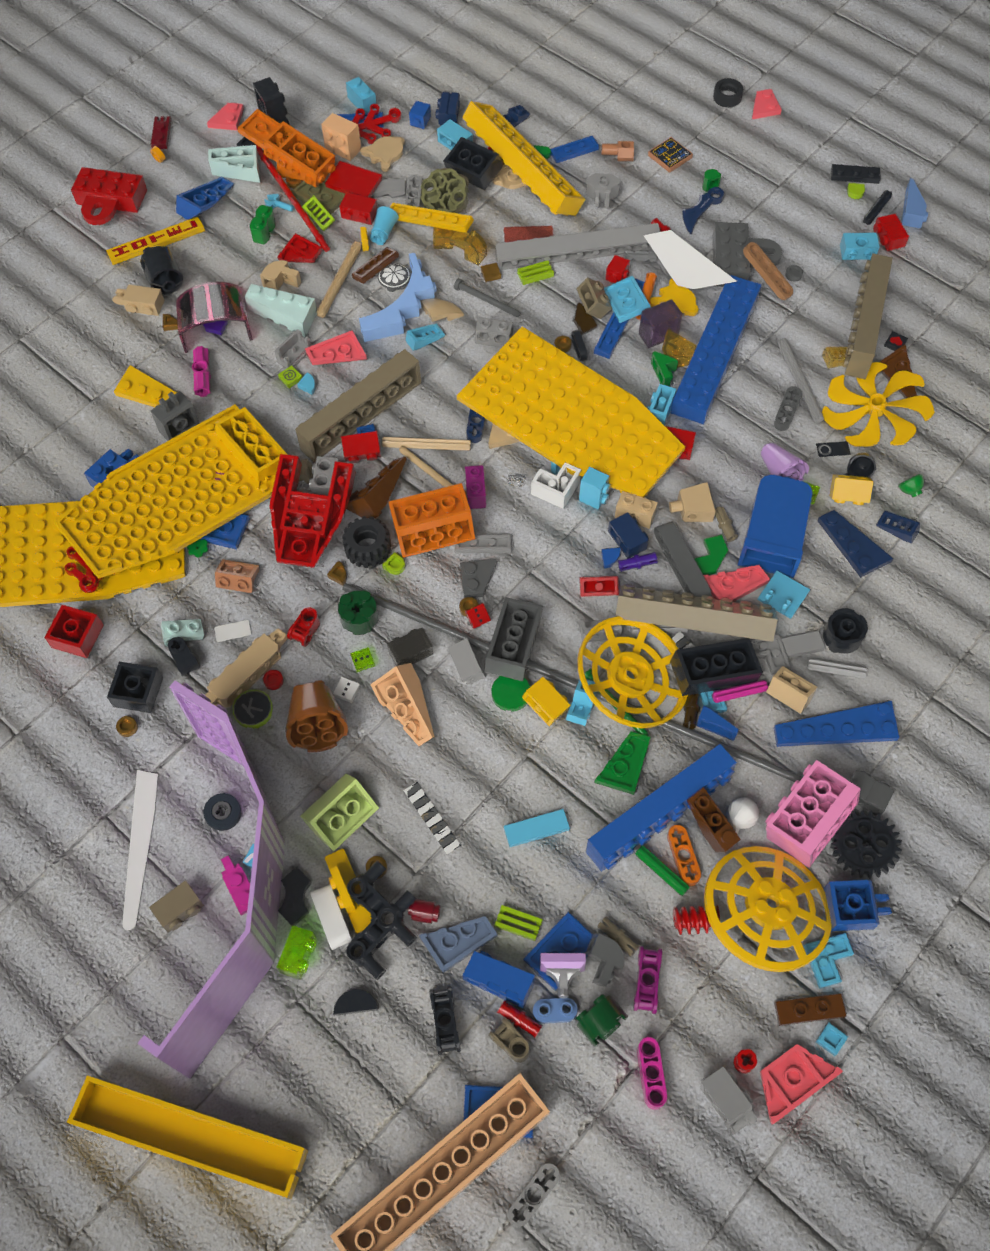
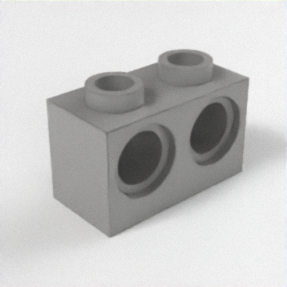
M479 317L475 330L476 344L502 348L513 336V322Z
M317 456L316 463L312 465L313 479L310 478L309 489L312 490L313 494L328 496L335 461L339 462V458Z

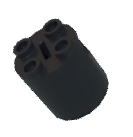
M167 246L146 247L143 250L140 263L150 287L161 289L162 295L177 291L183 283V275L170 249Z

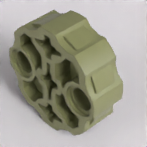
M450 168L434 170L421 184V200L425 208L458 214L466 209L469 202V191L465 179L458 175L455 170Z

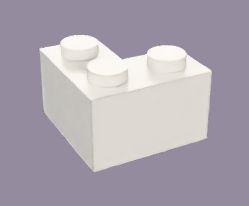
M566 462L557 476L539 469L531 482V494L564 509L580 483L581 476L579 474L581 469ZM566 467L576 471L575 474L571 475L568 473Z

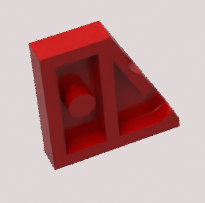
M295 233L277 258L279 261L314 263L323 249L321 246Z

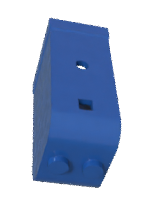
M767 475L761 479L753 502L738 566L750 567L760 565L764 572L775 574L776 571H779L790 578H794L802 559V548L812 498V489L807 483L777 475Z

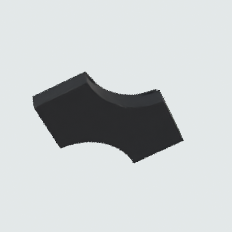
M297 866L281 880L285 887L286 895L283 905L278 910L292 928L309 914L304 898L307 889L312 883Z

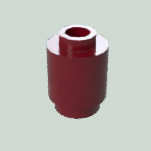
M416 899L409 907L408 915L411 916L412 921L432 924L439 920L441 905L436 904L434 901Z

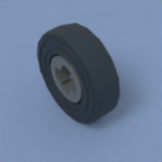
M226 793L212 796L205 803L203 809L204 819L207 824L214 830L219 831L233 828L239 822L242 814L241 805L238 800L231 794ZM221 808L226 810L224 816L220 815Z

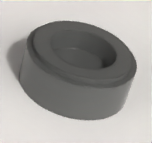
M791 265L786 269L785 276L789 281L796 282L802 278L803 270L800 266Z

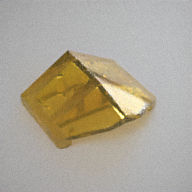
M668 329L662 347L664 355L677 359V368L688 366L695 352L696 345Z

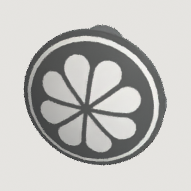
M398 263L389 264L378 273L379 283L387 288L389 292H394L396 289L408 285L411 278L409 269Z

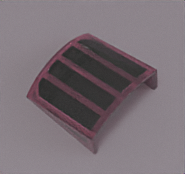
M206 282L189 288L176 299L178 334L185 353H189L185 332L197 326L216 321L244 322L249 340H253L242 287L227 282Z

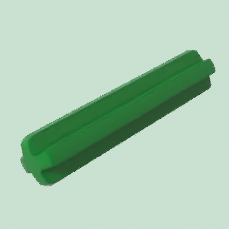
M641 846L636 851L635 855L680 896H683L689 890V885L645 846Z

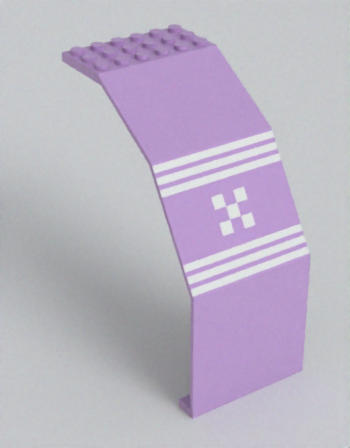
M174 681L170 685V689L196 735L244 766L259 801L245 931L161 1045H158L145 1035L137 1043L156 1058L191 1079L274 963L285 842L247 756L248 752L243 748L244 744L240 741V736L236 733V728L231 723L232 719L227 715L228 711L219 704L215 706L210 703V699L204 694L200 693L197 695L194 693L193 688L188 684H180Z

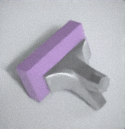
M541 953L540 971L545 972L546 975L554 979L558 987L559 998L569 997L568 986L571 980L585 971V953Z

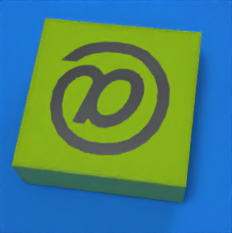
M291 365L280 372L278 378L288 388H291L302 379V375Z

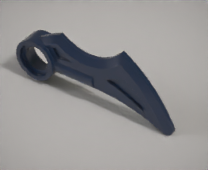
M713 187L709 189L707 193L699 195V201L696 205L682 209L683 222L689 234H692L696 222L712 204L718 205L722 203L724 191L721 188ZM717 194V195H719V197L715 198V197H712L711 195Z

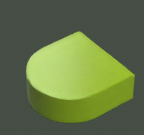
M848 183V196L852 199L862 198L865 192V184Z
M394 552L382 564V567L390 574L398 575L405 570V561Z

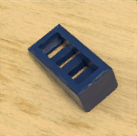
M888 511L883 512L876 524L882 530L911 544L920 531V522Z

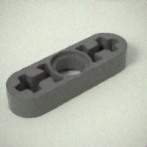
M792 386L786 390L774 421V427L777 430L786 431L789 429L802 396L800 388ZM794 394V399L790 400L791 395ZM790 406L793 410L786 411L783 407ZM786 417L785 422L781 423L782 418Z

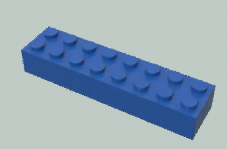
M721 744L717 745L590 837L587 842L586 853L601 872L606 868L608 870L612 869L618 864V859L623 856L624 858L630 856L635 851L634 848L637 845H645L651 839L650 836L655 832L659 834L667 828L666 824L671 820L674 822L679 820L684 815L683 812L688 808L690 809L687 799L702 787L711 796L716 791V787L719 785L723 787L729 783L731 775L735 772L734 768L737 762Z

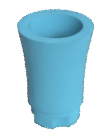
M381 206L377 209L376 219L370 236L372 242L377 245H383L386 242L391 230L399 219L396 211L386 206Z

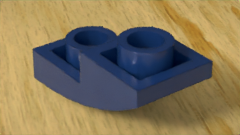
M517 105L509 108L508 114L503 116L513 127H516L527 119L530 113L523 106Z

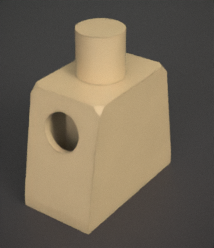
M708 482L681 489L678 501L669 502L670 512H680L684 522H713L715 508Z

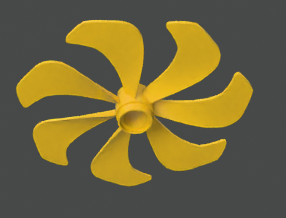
M873 362L866 379L856 377L860 387L870 397L867 398L849 391L844 386V375L835 377L831 380L828 389V397L832 401L846 405L865 406L845 413H835L827 406H824L822 410L824 421L834 429L843 430L854 425L869 413L871 416L865 429L859 435L845 436V440L852 446L870 447L876 445L880 440L878 417L884 414L892 423L896 432L890 445H904L916 434V427L911 422L886 410V406L915 410L922 415L924 421H928L935 413L932 402L928 397L922 395L887 402L886 399L897 390L906 386L924 387L923 378L912 372L899 371L891 377L884 393L879 394L875 388V377L880 371L886 369L887 365Z

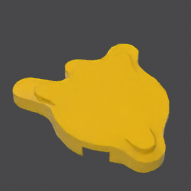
M673 279L669 280L667 287L659 289L661 297H652L650 299L651 307L662 308L674 316L685 313L684 316H695L698 313L694 293L688 288L676 285Z

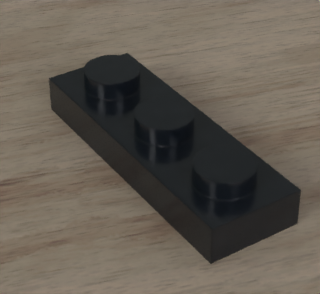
M832 164L831 180L879 184L881 179L879 167Z

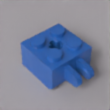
M110 449L87 469L84 474L89 484L94 488L99 482L102 483L110 472L136 459L139 455L133 456L134 453L130 449L118 455Z
M871 880L829 881L824 887L832 925L831 931L874 930L879 925L878 916L892 914V910L889 907H876V902L888 901L889 895L874 894Z

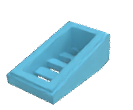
M436 323L408 330L406 342L414 351L443 338L445 334Z

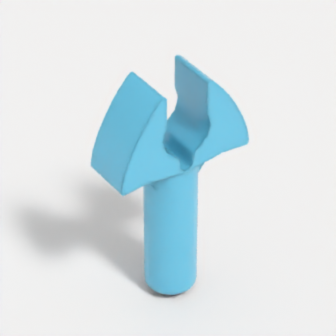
M279 194L267 195L268 200L264 199L265 205L273 209L279 207L290 212L294 209L293 205L280 201Z

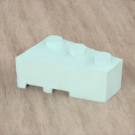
M256 145L208 149V161L212 175L260 183V165Z

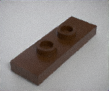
M389 247L384 248L351 274L353 279L362 284L366 283L399 257L398 251Z
M841 994L774 1003L779 1026L839 1019L847 1016Z

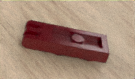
M158 116L154 117L151 148L156 146L159 149H168L171 116H167L166 120L164 116H161L160 121Z

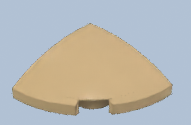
M435 298L420 300L425 314L429 315L432 322L443 318L451 321L464 316L462 310L451 302Z

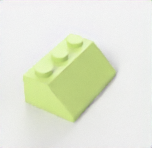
M345 774L300 817L334 852L379 807L356 778Z

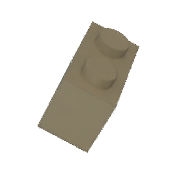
M185 880L149 908L167 932L181 927L183 921L188 917L197 915L204 904Z

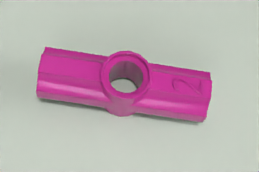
M197 346L193 350L192 364L194 393L200 397H207L210 394L211 379L209 350L203 346Z

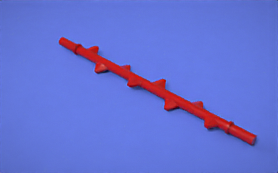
M256 145L261 161L265 163L314 235L315 240L325 252H328L330 247L324 240V236L315 227L272 162L264 154L263 149Z

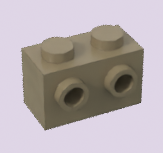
M587 277L576 288L587 314L601 319L612 309L609 302L610 299L606 295L604 285L600 281Z

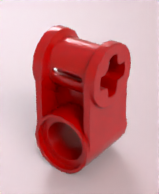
M307 607L301 611L294 624L288 630V639H294L304 647L310 643L314 633L320 626V619L314 608ZM310 617L314 618L311 621H306Z

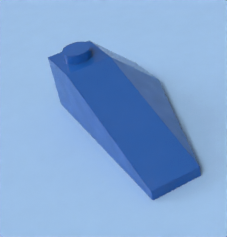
M220 177L176 196V213L187 220L212 208L233 187L234 183Z

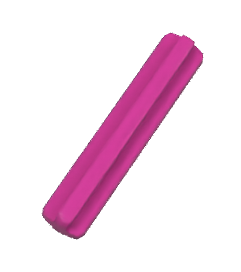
M765 680L714 691L712 698L715 703L765 692L768 689V685Z

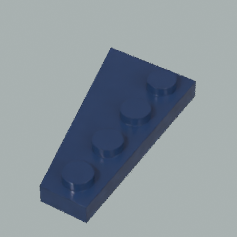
M832 510L818 518V523L860 578L893 561L894 558L837 511Z

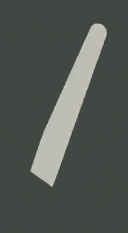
M137 770L122 921L123 928L128 931L136 926L155 813L158 774Z

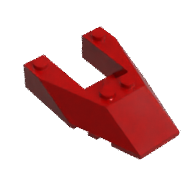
M280 454L269 504L277 563L315 568L344 517L353 490L356 470L352 463L335 461L328 496L297 492L302 468L299 456Z

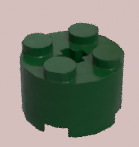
M366 590L352 591L341 596L338 604V614L343 628L354 635H364L371 632L375 624L378 623V610L374 597L371 596L370 592Z
M601 994L593 1002L595 1006L590 1011L585 1009L576 1017L578 1020L577 1027L594 1047L600 1044L597 1041L598 1039L603 1038L606 1040L621 1026L619 1022L621 1018L626 1020L629 1017L611 995L606 997L604 994Z

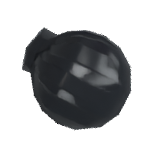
M858 453L849 460L847 472L843 475L871 478L876 471V461L868 453Z

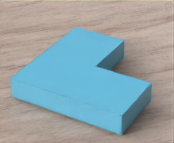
M846 933L829 937L823 951L810 962L819 989L842 982L834 961L854 955ZM821 940L805 944L803 947L806 954H810L819 945Z

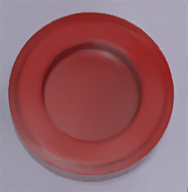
M269 670L263 676L264 685L269 690H277L284 683L283 676L278 670Z

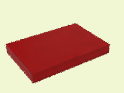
M339 161L335 170L325 182V186L345 194L347 192L371 198L383 177L382 174Z

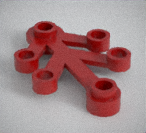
M372 104L365 121L358 124L359 121L365 118V111L362 108H358L351 122L358 124L360 137L367 139L369 144H373L376 141V135L362 130L368 129L381 134L382 137L391 136L389 129H384L377 125L390 121L393 123L399 122L401 111L398 108H391L389 115L373 119L375 115L379 114V106Z
M72 546L66 550L68 558L75 559L86 569V575L79 571L76 564L72 562L65 565L66 573L79 580V587L83 592L92 593L96 591L99 587V581L104 577L98 579Z

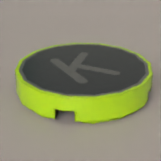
M248 690L235 699L233 715L237 723L242 727L259 728L271 719L273 704L269 696L263 691Z

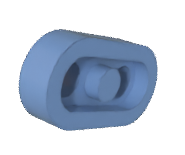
M570 998L541 999L533 1006V1017L541 1024L570 1022L577 1015V1005ZM569 1006L571 1011L569 1013L563 1012L562 1007ZM546 1007L548 1009V1013L541 1014L540 1008Z

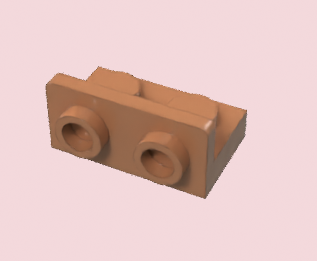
M222 559L215 570L216 587L252 593L253 581L259 573V565Z

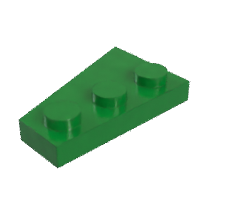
M631 731L611 760L605 765L600 775L597 776L594 783L634 795L650 737Z

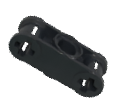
M448 986L447 989L437 991L430 989L438 1056L442 1055L443 1052L455 1050L461 1052L453 1008L452 987ZM442 1016H449L451 1018L450 1023L447 1025L440 1024L439 1020Z

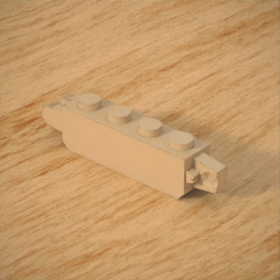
M278 628L268 636L264 633L261 637L256 638L246 651H242L232 664L227 665L217 678L211 680L207 687L209 692L205 694L210 699V703L215 706L219 704L223 707H231L240 694L252 687L281 659L280 648L288 639L287 635Z

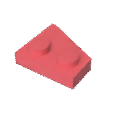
M772 89L757 91L752 120L781 114L782 109Z
M227 103L207 121L208 128L237 130L244 110L243 104Z

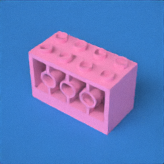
M818 760L813 765L809 764L803 772L804 777L801 781L797 780L793 784L791 794L788 797L784 796L778 804L780 808L776 813L772 812L765 822L767 823V839L808 868L811 867L858 805L861 790Z

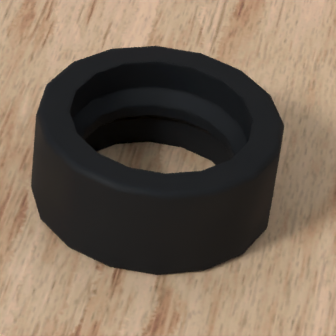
M732 78L719 80L714 87V101L716 104L726 108L737 106L742 100L743 85ZM722 91H732V92H734L735 94H734V95H726V94H723V93H721V92H722Z

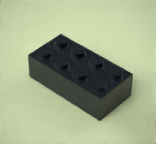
M750 638L678 649L670 660L682 696L756 682L763 673Z

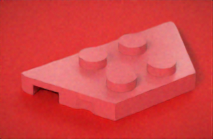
M798 1044L760 1071L770 1123L772 1125L841 1074L843 1072L842 1069L825 1062L823 1058L816 1054L809 1053L807 1049Z

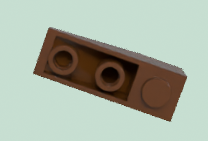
M704 787L687 799V803L703 836L715 852H727L741 840Z

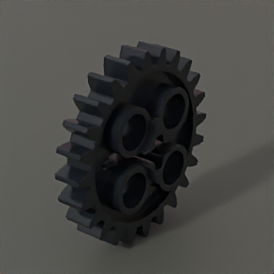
M861 810L860 815L857 816L853 811L851 818L848 816L831 839L834 842L831 843L830 848L836 849L833 851L832 856H839L837 864L844 863V871L848 868L852 869V876L855 872H859L861 879L864 873L871 879L872 874L875 873L880 878L881 871L888 874L889 868L894 869L896 865L894 862H898L900 859L897 854L902 852V849L898 847L901 845L902 840L896 839L900 833L892 832L895 825L888 826V818L883 821L880 820V813L873 817L872 811L867 816ZM859 827H865L869 832L862 833ZM876 841H884L887 846L880 847L877 845ZM853 842L856 847L849 848L845 843ZM868 842L870 845L863 846L862 843ZM868 855L872 857L873 862H866L863 856Z

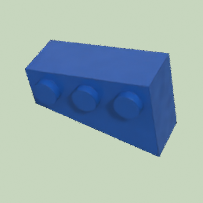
M480 951V953L473 952L462 975L464 981L522 1009L535 982V975L513 967L507 962L493 959L491 955Z

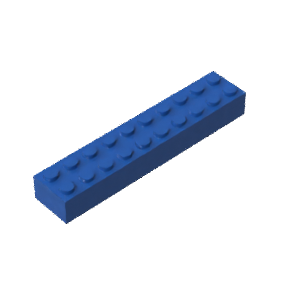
M733 275L729 276L737 282L724 285L672 401L670 414L703 425L756 305L762 284Z

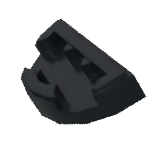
M352 989L346 991L338 998L334 1005L333 1015L378 1011V1006L370 993L361 989Z

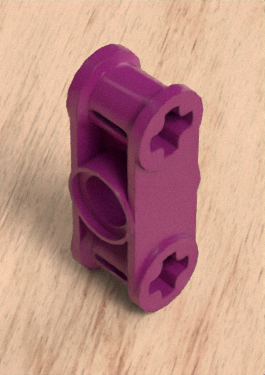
M644 946L639 947L638 974L633 1011L639 1009L651 1011L652 1014L657 1012L659 972L662 962V949L660 948L658 950L644 949ZM645 974L652 976L653 984H645L642 976Z

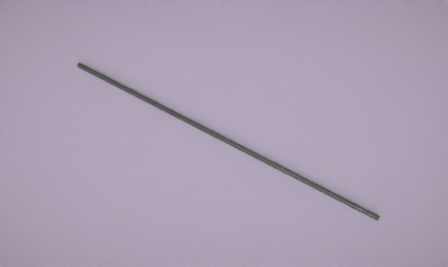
M347 583L343 586V590L346 592L363 591ZM371 594L379 606L461 641L467 638L471 645L487 652L489 650L490 644ZM531 661L528 663L527 669L576 689L578 681ZM597 692L596 698L609 703L599 692ZM628 702L626 703V706H627V707L639 708V707H637V706H635V705H632V704H630V703H628ZM647 713L635 714L654 722ZM668 721L661 725L713 748L721 744L730 755L790 781H801L803 778L800 775L675 722Z

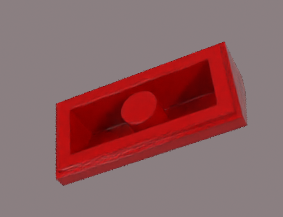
M618 576L579 577L580 597L614 596L619 594Z

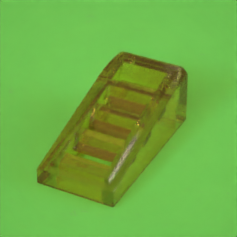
M847 347L824 348L822 356L828 369L843 366Z

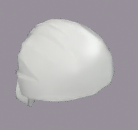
M737 798L730 803L727 809L726 816L728 822L737 834H739L740 829L751 828L758 821L759 808L749 798Z

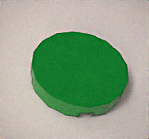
M499 676L491 688L492 700L501 710L518 711L527 705L522 697L526 690L530 688V685L525 678L523 681Z

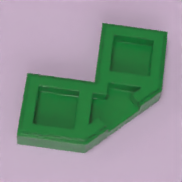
M722 535L704 539L703 543L708 555L694 558L703 575L716 574L728 553V548Z

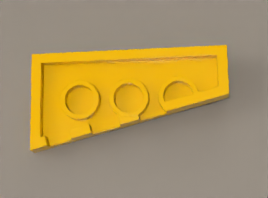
M131 365L114 390L116 396L152 407L160 405L159 400L161 398L165 401L169 399L168 394L170 392L177 393Z

